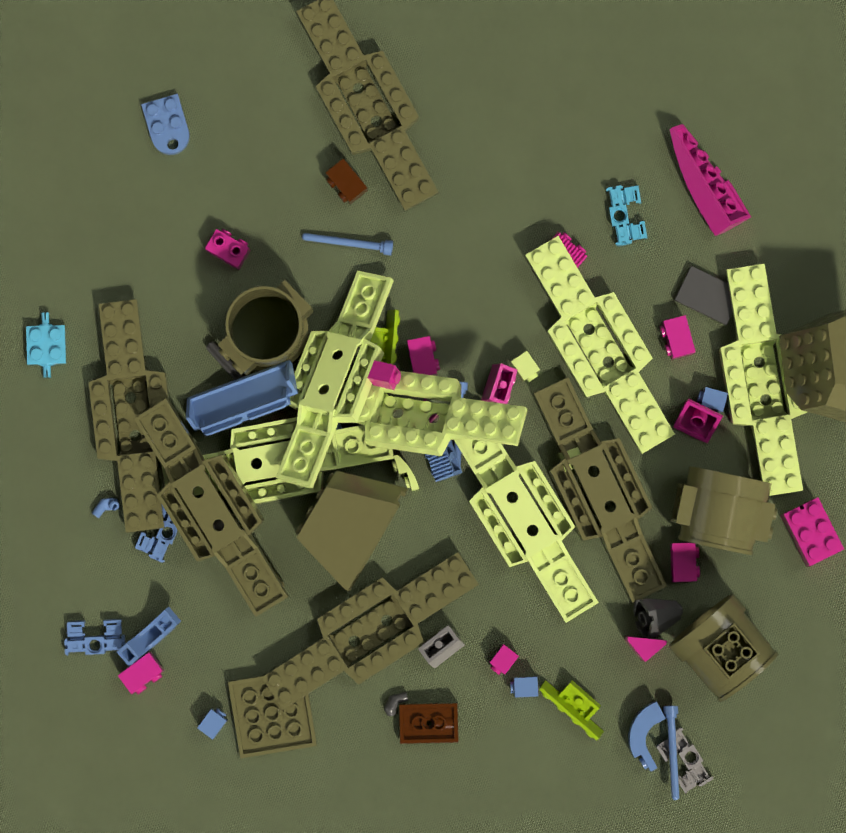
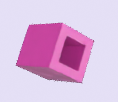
M374 360L368 379L374 386L395 390L396 385L400 382L401 372L393 364Z
M503 644L489 663L492 664L490 668L498 675L501 672L506 674L519 656Z

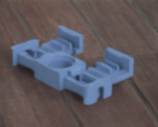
M162 505L163 516L166 520L164 521L165 527L172 528L173 535L170 538L163 537V528H161L156 536L158 540L154 539L155 537H152V539L148 538L145 533L141 532L135 548L145 553H152V555L149 554L150 558L163 563L165 562L163 557L169 544L172 545L178 530Z
M105 619L103 623L106 626V632L101 636H85L82 627H85V620L68 621L67 638L64 640V645H66L65 654L67 656L69 652H85V655L105 654L106 651L121 649L126 644L125 635H121L120 638V634H122V619ZM107 623H117V625H107ZM92 640L99 641L100 649H91L90 642Z

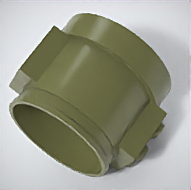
M286 280L277 288L259 286L248 289L233 301L227 312L225 323L226 337L217 344L220 347L218 352L227 361L231 359L234 362L232 366L240 375L243 373L249 375L253 370L258 372L288 360L293 365L302 356L308 341L309 325L307 318L313 313V309ZM269 296L282 299L294 308L299 318V330L292 346L282 355L271 359H256L241 352L233 338V324L240 309L246 303L259 297Z
M689 466L686 485L678 483L670 520L671 522L681 524V532L678 539L722 550L753 555V547L756 540L768 542V539H771L773 534L771 523L776 518L777 508H775L776 504L768 503L772 483Z
M734 593L728 595L702 614L668 646L681 662L686 661L710 692L717 697L719 702L728 699L750 683L778 656L777 651L771 647V644L744 613L746 608Z

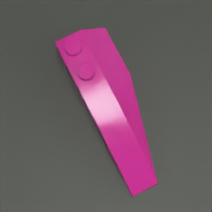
M683 124L672 127L670 129L671 138L682 175L699 208V212L705 218L713 234L717 236L725 233L751 218L729 180L725 182L719 174L721 170L717 166L715 168L708 161V154L697 147L698 142Z

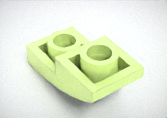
M395 455V460L391 461L394 472L398 471L399 475L407 473V477H404L407 488H411L412 491L419 490L416 478L409 466L401 457Z

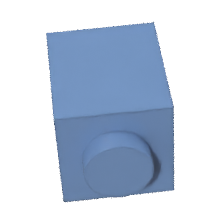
M705 387L703 391H699L697 402L715 412L722 413L728 393Z
M537 676L513 677L514 682H510V693H514V697L538 696Z
M212 708L197 728L213 740L228 719L225 718L226 714L218 708L216 710Z

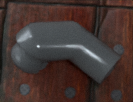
M406 692L391 695L384 705V711L387 716H394L398 704L408 701Z

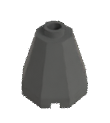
M635 600L633 614L634 617L638 616L639 620L636 621V627L643 638L656 637L681 620L683 608L681 604L674 600Z

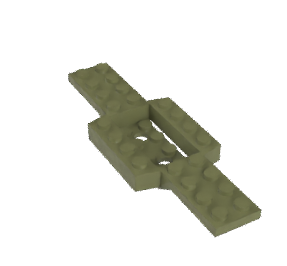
M316 0L296 11L329 72V75L316 85V90L351 154L355 155L367 151L373 153L404 211L438 194L437 188L406 134V131L419 120V116L383 50L363 55L334 0ZM367 65L401 126H397L366 69ZM357 83L364 86V91L360 94L353 91V86ZM336 84H338V86L340 87V89H341V91H342L344 97L346 98V100H347V102H348L350 108L352 109V111H353V113H354L356 119L358 120V122H359V124H360L362 130L364 131V133H365L367 139L369 140V143L367 142V140H366L364 134L362 133V131H361V129H360L358 123L356 122V120H355V118H354L352 112L350 111V109H349V107H348L346 101L344 100V98H343V96H342V94H341V92H340V90L338 89V87H337ZM374 116H379L382 119L380 126L375 127L371 124V119Z
M138 300L99 304L107 375L88 382L97 459L117 461L126 533L165 528L162 504L156 496L160 492L157 456L134 418L147 411L149 406L152 408L166 398L169 400L167 375L164 372L147 371ZM110 384L113 385L114 400L121 450L119 455L117 449ZM130 392L136 395L134 403H128L125 399L126 395ZM134 430H138L141 433V438L138 441H132L130 438V433Z
M569 377L533 393L553 438L564 457L561 462L548 472L581 541L601 537L631 603L667 587L638 523V519L651 510L652 506L620 438L600 442ZM578 447L581 454L570 458L567 451ZM569 464L573 466L579 478V481L587 495V498L595 512V515L601 525L600 530L581 492V489L573 475V472ZM591 466H596L599 469L598 476L591 477L588 474V469ZM607 501L615 503L616 507L613 512L605 510V503Z
M168 398L134 418L164 467L170 481L156 496L196 561L216 556L226 568L255 617L288 598V593L251 535L265 519L225 454L205 460ZM205 468L208 469L209 473L211 474L215 483L217 484L223 496L227 500L231 509L235 513L239 522L243 526L244 530L240 529L239 525L237 524L231 512L227 508L220 494L218 493L212 481L205 472ZM197 486L201 487L204 491L203 496L200 498L195 497L193 494V490ZM216 520L223 521V530L217 531L214 528Z
M458 552L398 591L382 577L319 617L317 621L323 639L263 676L262 679L282 710L343 671L359 685L423 644L424 641L418 623L479 584ZM391 595V598L385 603L370 611L369 613H367L360 619L356 620L349 626L345 627L338 633L330 635L338 628L342 627L349 621L353 620L360 614L364 613L365 611H367L368 609L375 606L376 604H378L379 602H381L382 600ZM384 615L392 617L393 621L390 626H384L381 623V618ZM406 627H412L350 667L351 663ZM351 636L359 637L360 644L357 647L350 646L349 638Z

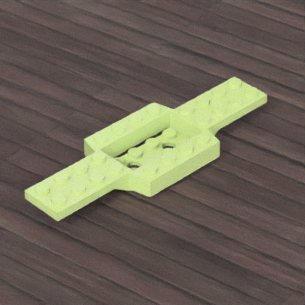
M559 236L526 254L525 257L560 316V319L547 333L585 398L605 393L641 454L675 435L639 374V371L653 358L615 293L594 297ZM596 306L600 309L633 367H630L596 310ZM586 324L594 326L593 334H585L583 328ZM605 357H611L614 360L612 367L607 368L603 365Z
M765 264L727 269L726 274L736 328V341L721 347L719 354L726 393H728L727 401L731 425L751 426L761 481L772 483L769 496L803 491L791 419L807 412L801 410L786 393L779 337L781 334L776 333ZM775 342L782 377L787 413L784 411L775 353L773 348ZM756 357L764 359L765 364L762 368H757L754 365ZM764 394L769 395L771 398V403L766 406L760 402V398Z
M357 270L338 321L329 331H311L294 373L298 394L290 396L291 404L289 406L298 411L297 424L276 475L278 480L313 489L338 423L358 422L372 386L368 379L369 372L374 360L381 362L384 355L382 349L370 342L394 282L392 278ZM360 347L353 368L345 385L344 391L335 410L334 407L336 406L340 391L343 388V383L345 381L347 373L350 370V365L352 363L354 355L357 352V348ZM342 351L343 355L340 359H333L335 352ZM322 386H329L326 394L319 393Z
M400 371L401 379L396 385L395 390L371 386L357 422L365 426V441L369 446L442 456L450 440L460 438L518 446L527 408L524 406L461 398V384L458 379ZM347 382L343 383V388L340 391L336 406L334 407L335 410L338 406V403L340 401V398L342 396V393ZM322 386L319 393L326 394L329 386ZM387 393L448 401L450 405L388 396ZM397 409L403 410V415L400 418L393 417V413ZM433 414L439 415V420L436 423L429 422V418Z
M297 417L231 429L230 449L205 454L203 457L207 460L225 454L243 485L246 482L276 477L290 441L239 449L291 439L297 424ZM363 425L335 430L313 489L280 480L256 483L244 487L255 504L319 493L320 489H323L324 472L395 459L393 449L369 446L365 441V426ZM255 458H259L262 461V466L259 469H254L251 465L252 460ZM162 466L163 477L166 486L170 481L168 479L164 467ZM205 468V472L207 473L208 477H209L210 480L212 481V483H213V485L215 486L216 490L219 492V491H220L219 487H218L217 484L215 483V481H214V479L212 478L211 474L209 473L208 469ZM197 486L194 488L193 494L194 496L203 495L204 491L201 487Z
M465 438L454 439L482 486L469 500V503L508 567L529 562L565 623L599 603L562 543V540L575 528V525L537 463L532 461L516 467L500 443ZM519 474H520V476L522 477V479H523V481L525 482V484H526V486L528 487V489L530 490V492H531V494L533 495L534 499H535L536 502L538 503V505H539V507L541 508L542 512L544 513L545 517H546L547 520L549 521V523H550V525L552 526L553 530L555 531L556 535L553 533V531H552L551 528L549 527V525H548V523L546 522L545 518L543 517L542 513H541L540 510L538 509L537 505L535 504L534 500H533L532 497L530 496V494H529V492L527 491L526 487L524 486L523 482H522L521 479L519 478ZM509 492H515L518 495V500L515 503L507 501V494ZM487 493H490L524 547L525 555ZM528 526H537V535H528Z

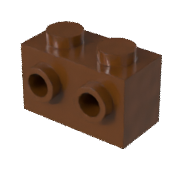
M344 158L326 172V182L331 188L336 187L339 191L337 195L344 203L347 201L351 205L368 191L366 185Z

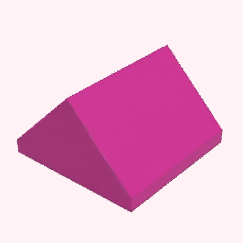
M687 399L673 427L708 444L723 415Z
M628 636L624 638L626 643L643 662H646L667 644V640Z

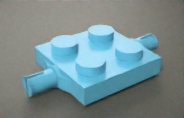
M46 312V320L45 313H41L42 324L26 326L27 365L42 366L43 378H47V372L48 378H51V366L66 364L65 325L49 324V313Z

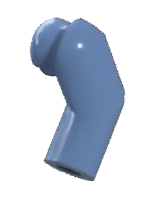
M115 498L101 499L92 511V514L100 518L105 510H117L119 502Z

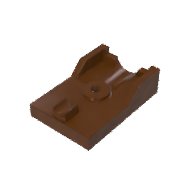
M458 703L399 704L400 744L459 742ZM428 720L432 722L431 726L426 724Z

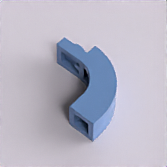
M170 607L166 608L146 628L119 649L117 654L130 667L172 632L181 620Z
M656 701L646 705L635 715L628 732V744L633 758L641 755L640 763L644 769L648 768L650 772L657 769V766L646 747V736L651 727L666 719Z

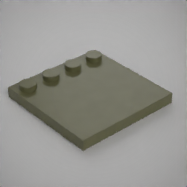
M263 676L228 681L240 759L317 746L309 694L282 710L262 679Z

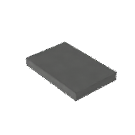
M691 266L674 301L726 326L733 313L728 283Z

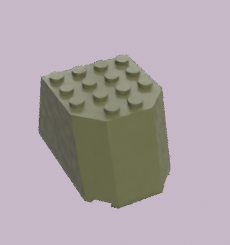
M846 310L827 314L779 337L786 393L803 411L846 422Z
M336 471L335 474H330L326 481L328 485L325 490L320 489L315 498L318 502L315 507L311 506L305 515L308 519L305 524L301 523L295 533L298 534L297 539L332 577L345 590L350 591L400 506L398 501L400 496L405 497L408 489Z

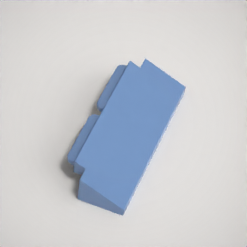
M290 360L188 397L186 420L194 431L201 430L205 436H209L239 425L244 421L253 420L285 408L291 404L290 396L298 394L292 362Z

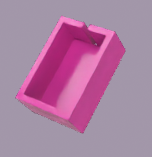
M818 497L781 515L806 567L812 566L844 550Z

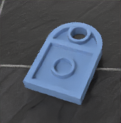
M178 94L141 104L149 133L156 149L166 155H175L182 152L189 143L190 133ZM169 141H178V147L173 150L169 149Z

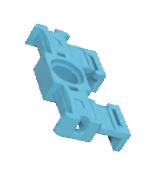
M621 185L606 189V192L610 193L612 207H609L612 227L616 228L618 240L615 243L616 246L632 244V240L629 239H648L645 221H640V224L633 225V223L628 225L629 218L626 204L630 205L629 202L634 201L642 204L639 186L627 187L623 191H621L623 189ZM616 211L624 212L625 217L622 221L614 219Z

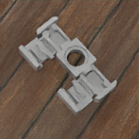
M678 728L676 729L677 752L688 769L685 771L686 774L684 776H678V781L683 792L686 794L687 791L697 785H705L713 779V776L708 775L701 764L703 759L695 746L693 744L690 745L683 735L682 730L684 729ZM668 739L656 746L665 762L669 759ZM689 751L694 752L696 755V759L693 762H687L685 759V755Z

